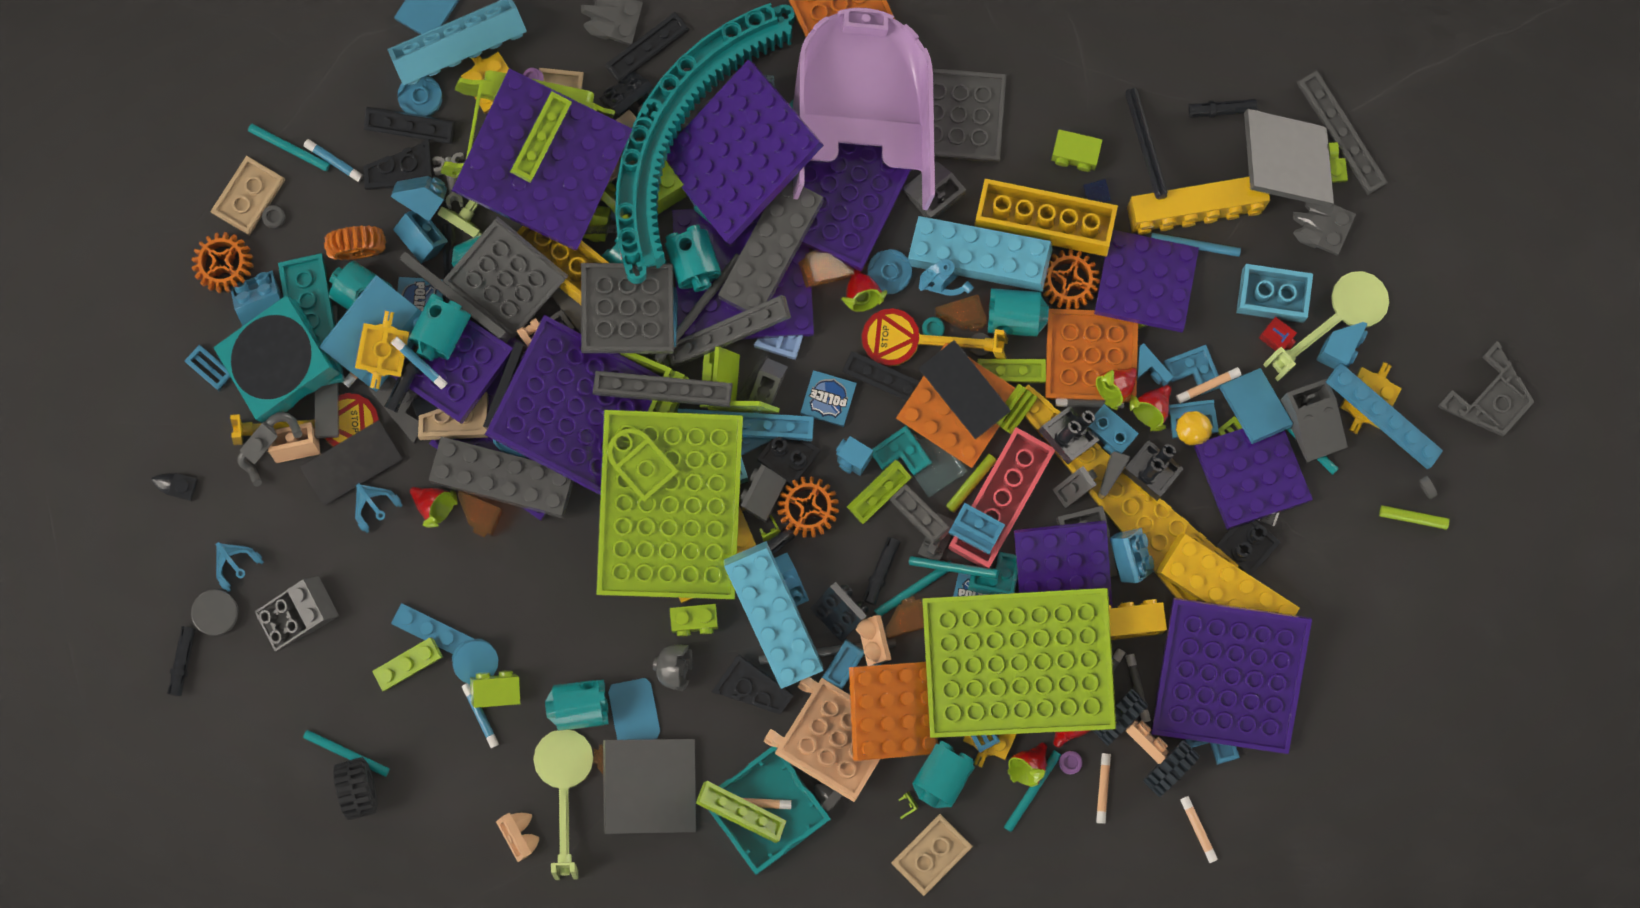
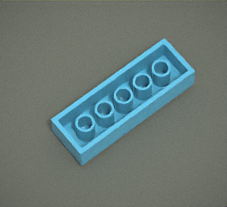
M499 0L388 49V52L402 84L412 85L419 82L421 77L426 75L433 76L438 74L444 67H454L460 64L461 60L467 57H477L483 50L498 48L506 40H516L522 37L523 33L527 32L513 0Z
M918 216L908 260L912 267L928 269L943 259H949L955 266L953 275L1043 292L1052 254L1051 241Z
M767 541L724 559L726 572L780 688H785L823 671L822 661Z

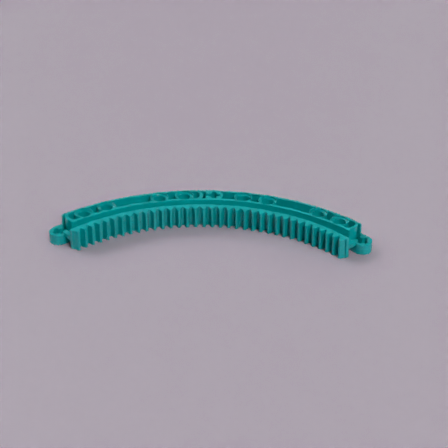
M771 3L760 6L725 23L708 34L674 63L644 102L624 147L616 184L615 216L618 243L626 276L631 283L640 284L644 282L647 277L646 268L656 265L657 269L665 264L657 218V200L659 198V184H661L660 176L663 175L662 168L665 167L664 161L667 160V153H670V145L674 144L673 138H677V131L681 130V124H685V117H690V110L694 111L695 104H700V97H706L705 91H712L711 85L718 86L717 79L724 81V74L727 76L731 75L730 69L738 70L737 64L743 66L745 59L752 62V55L759 58L760 51L766 55L767 48L775 51L776 44L780 48H783V42L791 45V25L795 20V13L791 6L785 4L772 8ZM785 13L788 16V18L784 19V17L781 16V14ZM754 22L760 23L758 25H752V23ZM730 34H735L736 36H735V37H729L728 35H730ZM691 68L690 71H684L683 69ZM674 87L672 90H667L666 88ZM637 138H645L643 141H636ZM630 161H636V162H637V163L634 164V165H629V164H627V163H629ZM625 214L631 215L630 218H622V216ZM627 239L634 240L630 244L624 243V241ZM633 265H636L637 270L640 271L639 276H635L633 273Z

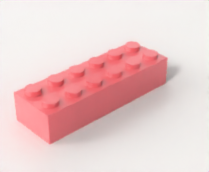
M1016 427L972 504L973 508L1005 524L990 554H986L955 536L948 549L980 567L990 568L1052 458L1055 449Z

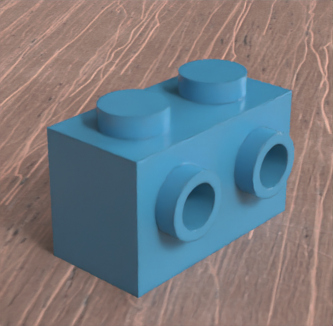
M414 211L405 213L393 229L420 263L436 257L448 242L431 220H426Z
M1105 404L1094 415L1095 420L1089 426L1099 441L1105 445L1103 448L1110 455L1112 452L1122 454L1139 434Z
M849 436L847 441L843 439L836 449L839 467L849 474L853 471L861 476L873 457L872 449Z

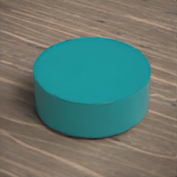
M930 317L924 321L922 325L923 335L943 336L945 326L939 318Z

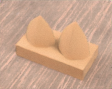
M881 615L862 620L858 624L856 631L861 636L867 665H877L890 661L891 656Z
M508 813L496 821L517 862L524 860L532 854L539 842V837L536 835H521V832L531 821L532 814Z

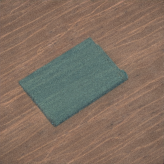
M909 429L932 461V464L914 476L928 498L967 472L960 460L913 429Z

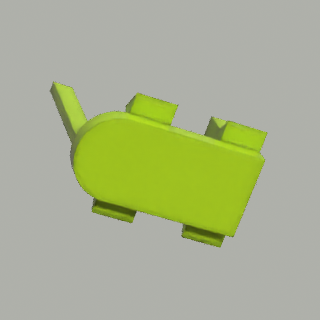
M770 515V518L776 529H771V532L767 534L763 532L762 528L759 529L764 542L780 532L772 515Z
M909 791L898 800L901 801L904 798H908L910 801L909 806L914 809L901 816V819L918 809V805Z

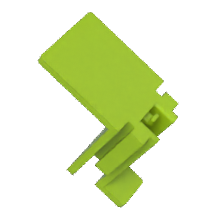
M715 347V351L704 355L702 380L732 383L730 407L700 405V407L708 408L710 411L779 413L780 408L761 401H736L740 354L721 347Z
M620 353L621 356L662 377L689 379L684 374L675 372L672 368L639 354ZM652 400L648 411L676 413L680 403Z

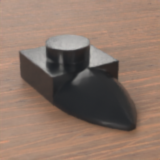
M166 473L152 477L151 481L163 493L192 502L198 479L177 473Z

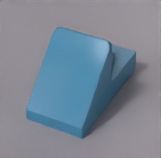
M1143 343L1139 347L1137 355V380L1150 370L1152 372L1150 376L1157 384L1167 385L1174 377Z

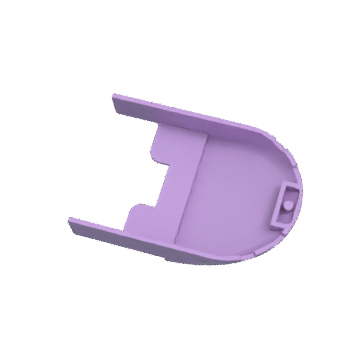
M849 8L840 10L837 14L830 17L826 16L813 27L802 45L793 101V110L824 144L811 161L831 162L835 160L838 155V143L882 146V158L889 167L916 169L922 172L923 210H928L935 196L933 69L927 48L923 47L918 39L919 36L907 24H901L893 19V15L869 8ZM804 167L793 178V199H798L803 189Z

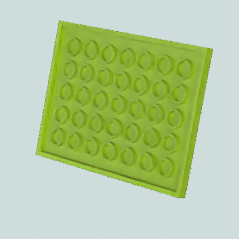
M604 410L597 595L735 599V589L724 567V559L737 554L742 415ZM633 428L644 432L679 471L644 502L608 460L607 447L609 441L617 432L623 429ZM621 436L617 439L616 445L619 449L624 450L628 448L630 442L627 437Z
M1108 588L923 598L930 738L1116 729Z

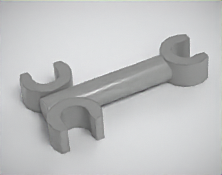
M459 152L445 159L439 156L432 158L434 165H441L434 168L435 175H443L440 172L445 161L457 163L458 161L465 160L464 154ZM446 175L449 195L446 197L448 209H452L451 203L455 200L459 201L460 207H463L464 201L462 196L451 191L456 178Z

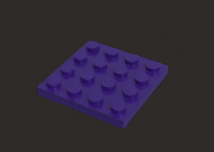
M1113 230L1107 257L1105 256L1094 314L1183 333L1199 247Z
M469 319L449 359L438 357L430 361L423 358V361L447 382V385L441 390L420 370L419 374L415 375L409 389L460 424H463L508 362L513 348ZM404 357L403 363H406L407 357ZM390 375L395 380L399 378L398 376Z
M1242 428L1209 439L1203 444L1194 445L1227 530L1313 500L1285 430L1251 444Z
M1105 520L1014 530L1019 593L1108 588L1109 605H1111V609L1113 608L1107 525Z

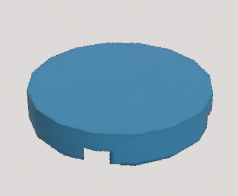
M426 75L421 77L419 82L412 85H403L401 83L398 89V102L405 113L430 117L441 106L442 91L439 84L432 77Z
M889 249L880 251L871 258L868 265V276L878 284L882 291L887 290V294H896L908 286L912 278V267L908 258L902 252Z
M482 639L464 641L456 648L452 656L455 674L461 681L470 684V677H476V673L488 672L490 676H493L498 668L496 650L489 642Z

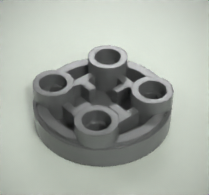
M216 589L200 594L195 599L191 609L194 625L201 632L211 636H222L234 627L239 613V607L234 598L228 593Z

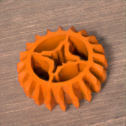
M376 226L345 227L331 231L324 237L326 254L329 258L335 260L364 259L376 256L386 249L384 232Z
M224 232L221 238L218 233H215L214 240L207 236L206 240L208 243L199 242V245L202 247L201 250L194 249V252L199 256L192 257V261L196 263V265L192 266V270L197 272L195 275L197 280L202 279L200 284L202 286L208 285L210 291L216 287V291L221 293L224 287L226 292L229 293L231 292L230 286L239 287L236 282L241 281L244 283L246 281L243 278L244 275L251 276V273L246 269L253 268V264L248 262L253 259L252 254H247L250 248L244 246L245 242L243 239L237 241V236L234 234L229 238L227 232ZM219 247H231L223 252L214 251ZM238 253L240 261L237 270L233 268V261ZM208 256H210L212 258V264L209 267L210 270L207 272L206 260ZM216 257H218L220 260L223 259L228 265L229 269L225 265L222 266L216 259ZM222 273H229L231 275L224 279H215L216 276L219 277Z
M1070 249L1068 256H1066L1065 252L1061 250L1059 253L1060 258L1056 254L1051 256L1052 261L1049 262L1045 279L1046 283H1044L1043 290L1047 289V291H1045L1043 297L1047 298L1051 295L1049 303L1053 304L1055 300L1058 301L1057 308L1059 309L1062 303L1066 304V309H1070L1071 304H1073L1075 310L1079 309V302L1086 306V298L1092 301L1094 298L1092 293H1097L1098 288L1094 285L1099 284L1100 279L1093 277H1096L1099 271H1091L1096 264L1095 262L1087 264L1089 256L1081 259V251H1078L1077 255L1073 256V250ZM1062 264H1072L1067 271L1059 270L1057 272L1054 270ZM1078 267L1086 274L1087 283L1077 275ZM1071 271H1073V282H1071V284L1068 285V288L1065 289L1067 284L1066 278L1070 276ZM1051 277L1061 284V293L1057 292L1053 287ZM1071 289H1084L1079 295L1067 296Z
M812 476L810 477V483H805V477H801L802 484L798 485L796 480H793V489L789 485L785 486L789 494L780 493V497L785 499V501H778V506L784 507V509L778 510V515H786L781 519V523L789 521L790 523L786 529H792L794 526L795 536L802 530L803 538L807 537V531H811L812 538H815V530L817 529L823 535V526L829 530L831 529V525L827 521L836 522V517L831 515V513H839L838 508L832 507L837 505L839 501L837 499H830L836 495L835 491L827 493L830 485L826 484L822 488V479L818 480L817 485L813 484L814 477ZM812 490L807 498L794 497L800 491ZM819 493L826 500L827 512L816 505ZM812 499V508L815 510L806 512L804 516V506L802 505L804 503L807 505V502H810ZM790 503L794 504L801 511L798 522L790 514ZM810 516H820L823 518L816 524L804 525Z

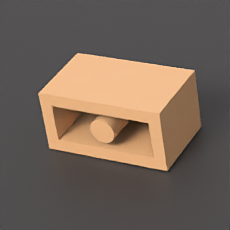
M311 422L299 425L302 431L300 438L293 436L290 427L275 430L278 437L268 448V452L276 463L320 454L319 438L316 439L315 428Z

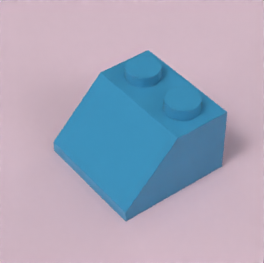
M424 176L397 181L391 197L430 221L443 202L447 188L440 179Z

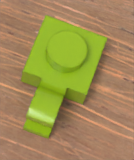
M1338 142L1329 143L1332 183L1346 182L1348 180L1346 159H1339Z

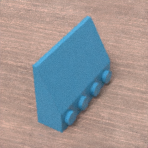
M378 276L372 279L319 346V348L369 387L373 374L367 370L355 368L363 323L372 325L383 324L385 311H389V314L394 312L392 326L398 330L408 331L410 336L422 313L421 310ZM408 339L407 346L411 349L414 344ZM389 375L381 377L380 387L389 377Z

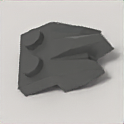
M593 0L595 5H581V13L591 18L589 22L583 25L590 35L604 40L611 39L628 46L632 44L643 2L637 0Z
M1305 202L1308 213L1293 212V220L1302 225V228L1296 229L1293 234L1302 244L1314 249L1317 247L1338 256L1356 214L1334 204L1331 207Z

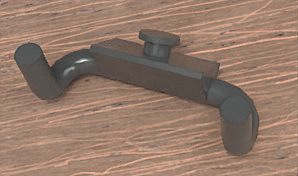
M279 412L271 415L239 450L238 464L249 473L252 483L256 487L260 486L262 481L253 464H256L278 437L273 426L280 421H284L289 424L295 438L302 436V431L296 418L289 413Z

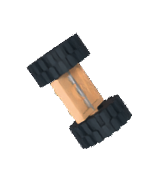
M1131 689L1115 705L1116 729L1092 731L1109 746L1126 729V732L1158 763L1143 779V782L1158 797H1161L1196 763L1200 756L1184 740L1169 752L1166 749L1168 747L1167 744L1160 737L1155 738L1150 733L1151 728L1144 721L1141 720L1139 722L1136 720L1148 707V704Z

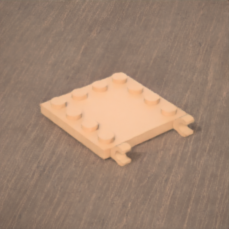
M810 677L800 681L798 688L812 694L785 737H782L776 731L770 729L764 742L769 746L777 747L778 749L775 754L855 802L880 759L853 760L850 695L821 678L819 683Z

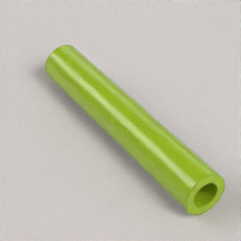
M988 454L946 504V507L951 512L955 513L996 463L997 460L992 455Z
M1381 505L1379 512L1380 517L1446 530L1449 526V518Z

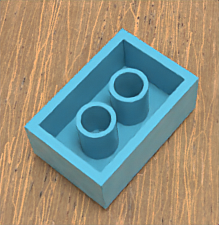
M1245 264L1241 274L1236 313L1273 319L1276 316L1280 320L1304 323L1308 318L1313 274Z

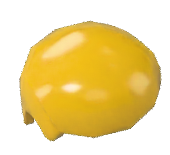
M1189 411L1177 420L1176 432L1179 439L1185 444L1200 445L1211 437L1213 427L1210 419L1203 413Z

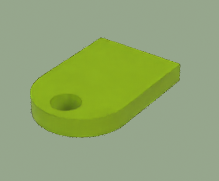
M633 428L623 429L617 432L609 441L607 456L610 464L643 502L679 472L654 442L640 430ZM625 436L629 439L630 443L627 449L621 450L617 447L616 442L619 437Z

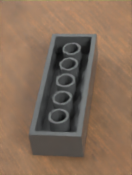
M791 180L765 208L719 292V299L743 312L771 300L823 205V197L803 187L799 198L793 199V181Z
M445 437L440 438L429 477V482L433 485L563 519L574 481L536 461Z

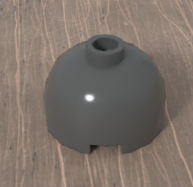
M669 645L660 652L659 657H655L653 670L656 671V676L663 686L678 691L686 689L689 680H685L688 669L692 670L693 663L692 649H688V645Z

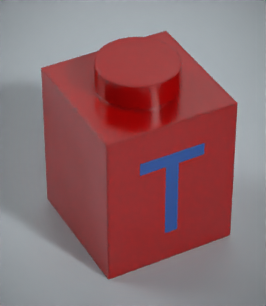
M1275 316L1259 339L1275 351L1280 347L1290 350L1296 342L1293 338L1297 332Z

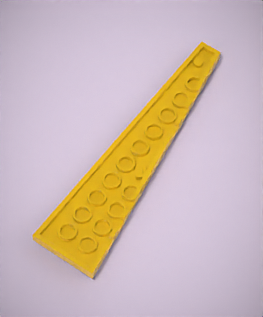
M1028 384L1025 388L1038 398L1025 415V418L1045 442L1051 446L1038 430L1061 412ZM1096 443L1068 465L1055 451V454L1072 474L1083 466L1088 472L1092 469L1098 476L1094 479L1097 485L1089 490L1088 493L1099 506H1103L1105 514L1120 532L1142 528L1143 534H1146L1148 538L1147 548L1149 556H1152L1154 560V572L1159 567L1179 533L1187 534L1236 567L1239 566L1222 550L1206 539L1207 537L1191 526L1186 519L1177 514L1164 500L1160 498L1158 501L1155 500L1122 472L1106 497L1100 499L1098 494L1110 455L1099 444ZM1155 572L1175 598L1197 601L1196 598Z

